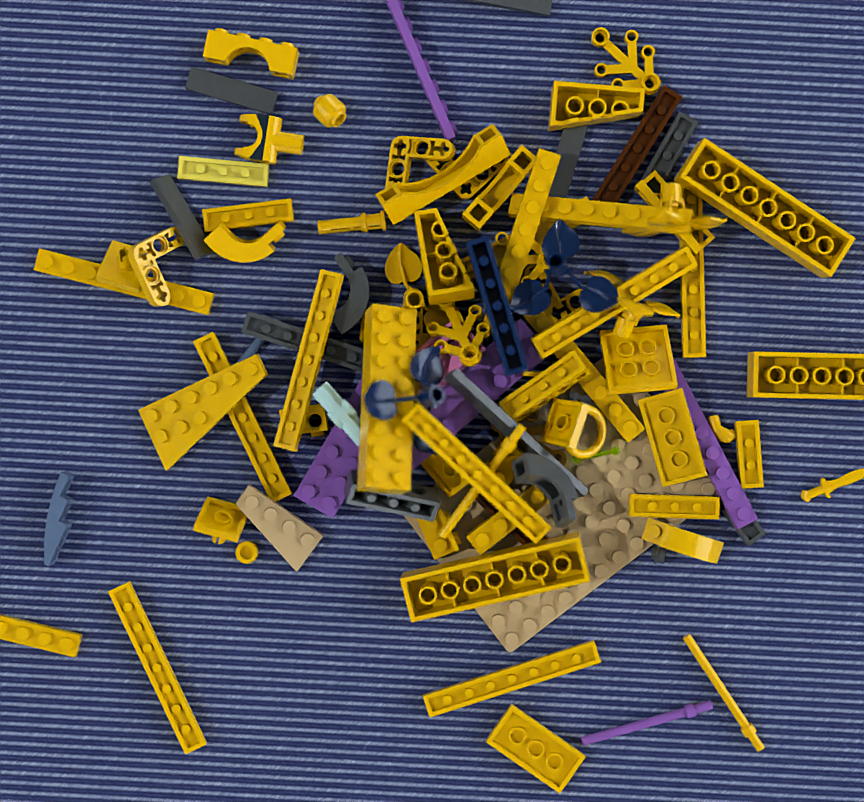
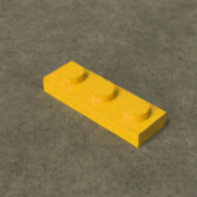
M759 420L734 421L739 483L742 489L764 487Z

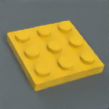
M667 324L634 327L630 338L617 336L612 332L613 329L600 330L599 338L608 395L677 389L678 383Z

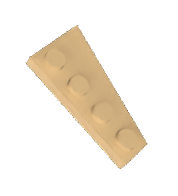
M250 484L236 501V505L296 572L323 537L321 532Z

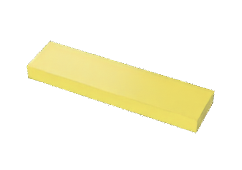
M179 156L177 178L179 180L268 188L270 165Z

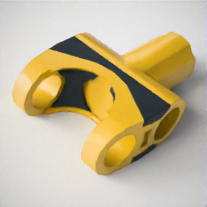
M263 114L240 115L239 122L256 129L258 137L253 145L235 148L234 155L256 163L275 165L278 152L302 155L304 135L281 132L283 119Z

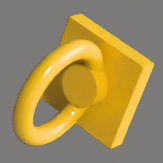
M554 398L540 441L564 447L575 458H590L604 444L607 432L604 416L597 408L591 405ZM589 414L597 423V437L590 448L580 450L576 447L586 416Z

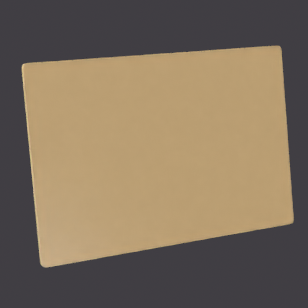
M602 357L593 365L606 380ZM577 382L567 389L565 394H560L556 399L569 401V394L572 391H576L582 396L588 394ZM649 393L617 394L645 427L638 399L649 397ZM554 399L538 409L539 418L536 422H529L527 420L520 422V424L526 428L544 425L547 422ZM591 399V402L587 405L597 408L602 413L607 427L604 444L594 456L587 459H578L570 455L564 447L541 442L542 434L532 436L553 451H563L567 457L564 467L588 488L585 496L573 501L577 520L564 528H556L549 502L539 509L537 513L552 527L546 533L549 538L579 532L590 574V582L475 608V610L508 652H513L651 547L654 543L641 539L648 518L675 527L687 519L629 517V493L717 496L718 494L708 475L662 487L646 428L628 443ZM534 412L528 417L530 419H535L537 414L536 412ZM589 414L586 416L576 447L580 450L590 448L597 437V423ZM500 436L475 454L484 464L487 460L491 462L495 457L493 452L501 444ZM560 455L554 456L559 463L562 461ZM515 479L509 485L517 495L529 486V484H516ZM468 483L449 498L440 486L436 484L433 487L438 489L441 502L439 508L441 507L443 512L447 510L451 517L473 486ZM476 500L472 502L452 530V533L457 531L462 543L458 545L459 551H454L438 558L437 560L440 564L480 555L466 538L465 534L492 515ZM404 516L428 547L417 519ZM508 533L484 553L522 544L512 534Z

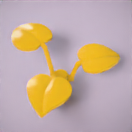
M666 183L662 185V199L659 206L662 208L646 220L647 224L658 227L687 224L685 218L672 212V208L678 209L679 205L681 209H686L684 198H681L680 184ZM711 216L695 217L692 219L691 229H712L725 223L727 217L725 219ZM621 230V233L636 237H652L660 234V232Z
M399 243L393 248L386 260L385 274L387 279L392 284L403 282V285L408 290V293L403 297V308L417 309L421 306L423 310L427 311L423 317L425 326L430 322H437L440 326L444 327L450 322L446 312L441 310L438 304L428 305L427 307L423 302L424 297L422 293L418 290H413L407 282H414L420 277L422 263L413 251L408 249L403 243ZM455 305L454 309L457 313V316L459 320L464 324L463 317L459 309ZM365 314L360 325V341L363 343ZM431 328L430 331H435L437 328Z
M602 270L585 271L583 274L602 276L608 279L615 287L624 282L620 277ZM618 297L617 301L626 311L615 315L614 318L617 321L612 332L617 336L630 338L634 326H637L642 316H651L656 312L662 315L675 316L679 319L681 315L666 304L658 301L645 300L644 304L627 298Z

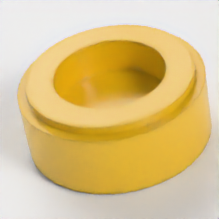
M252 541L241 542L235 550L236 558L244 564L252 563L259 554L257 545Z

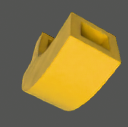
M279 220L261 237L245 240L234 235L222 222L203 241L223 258L235 262H254L269 256L275 251L276 247L271 242L277 243L285 235L283 231L286 225Z
M648 518L641 538L663 548L715 564L718 563L724 542L652 518Z

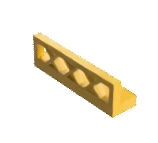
M654 170L644 180L637 183L634 190L648 206L659 207L660 200L662 199V185L666 184V182ZM653 178L660 184V193H654L647 185ZM691 229L690 235L674 234L683 245L689 247L693 256L715 238L708 229ZM692 230L702 231L707 239L699 244L692 236Z
M573 350L502 399L499 404L505 413L518 424L588 376L591 372L576 351Z

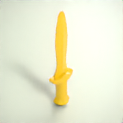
M864 468L854 470L831 481H826L822 477L820 479V486L810 490H802L801 498L808 503L812 498L822 494L827 498H831L830 493L833 490L864 478Z

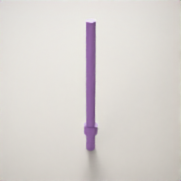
M711 700L695 705L693 703L686 704L684 708L581 737L583 746L683 717L692 718L697 716V713L713 709Z

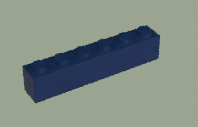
M489 236L466 242V249L504 375L509 377L528 371L527 362Z

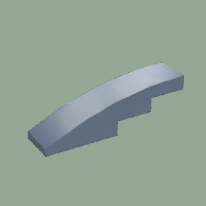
M68 471L60 473L47 514L44 536V565L46 566L55 564L73 524L65 519L74 500L66 495L75 474Z

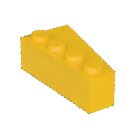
M554 81L551 88L548 132L570 127L637 118L643 112L645 88Z
M437 208L414 211L415 228L429 306L474 299L475 288L457 254L455 245L449 237V233Z

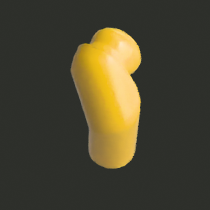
M718 414L707 417L709 426L716 439L723 443H730L736 438V433L733 429L728 430L721 426Z

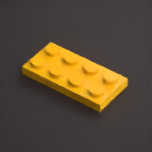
M683 387L638 399L662 487L707 476Z
M512 703L486 739V743L559 794L586 757L585 754Z

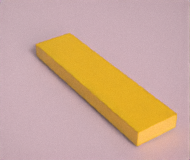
M291 198L202 209L204 231L206 233L212 232L222 222L229 230L276 224L279 220L283 223L295 222Z
M629 493L628 516L719 520L720 497Z

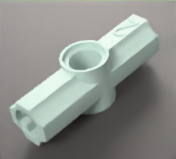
M325 382L312 395L328 412L327 415L340 429H343L354 443L359 446L360 418L357 416L358 413L346 399H342L328 382Z

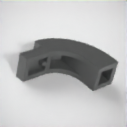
M340 253L334 259L348 278L350 295L347 302L334 312L332 321L340 333L345 335L360 323L365 311L368 309L370 286L363 268L359 267L353 271L352 268L355 267V264L348 255L344 257Z
M524 453L511 462L516 484L533 485L546 495L551 506L556 528H564L577 520L573 501L579 497L571 479L559 465L542 455Z

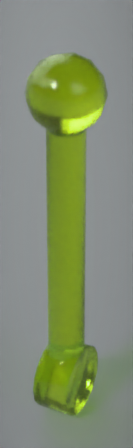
M612 447L611 450L597 452L594 456L587 459L609 454L618 455L619 448ZM573 457V462L576 464L586 460Z

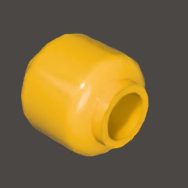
M333 94L321 95L314 101L313 115L327 128L338 127L346 119V106Z

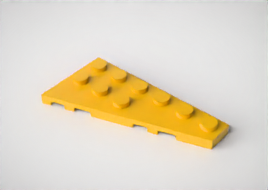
M259 354L242 360L138 410L166 471L170 470L191 447L200 441L247 393L268 375Z

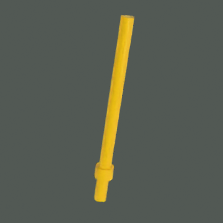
M519 423L509 438L506 437L501 443V449L487 466L489 469L495 472L508 453L514 451L517 446L516 442L525 432L526 427ZM474 486L438 533L442 538L446 539L480 493Z
M691 634L685 635L683 640L741 726L740 730L744 737L750 740L757 752L763 750L765 746L757 736V730L753 724L747 721Z

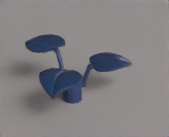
M559 219L549 229L542 243V251L547 258L549 268L546 272L545 286L542 287V284L537 280L523 281L515 289L509 306L511 311L524 316H533L544 312L551 303V298L545 291L549 288L552 275L562 277L568 274L579 288L583 290L579 295V302L588 312L598 313L617 305L619 295L615 286L602 276L590 277L587 280L586 286H584L571 272L565 258H571L578 252L580 239L574 230Z
M440 347L422 349L411 359V376L416 380H420V386L425 387L419 391L418 395L395 398V390L388 381L378 380L373 382L364 395V405L369 414L379 420H387L396 414L395 403L418 400L423 406H429L426 409L428 412L437 408V404H441L445 398L444 390L438 386L442 379ZM413 431L412 442L418 450L439 455Z

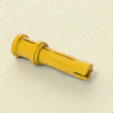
M384 210L376 214H366L365 212L356 217L317 221L319 235L361 230L364 233L375 229L387 230Z

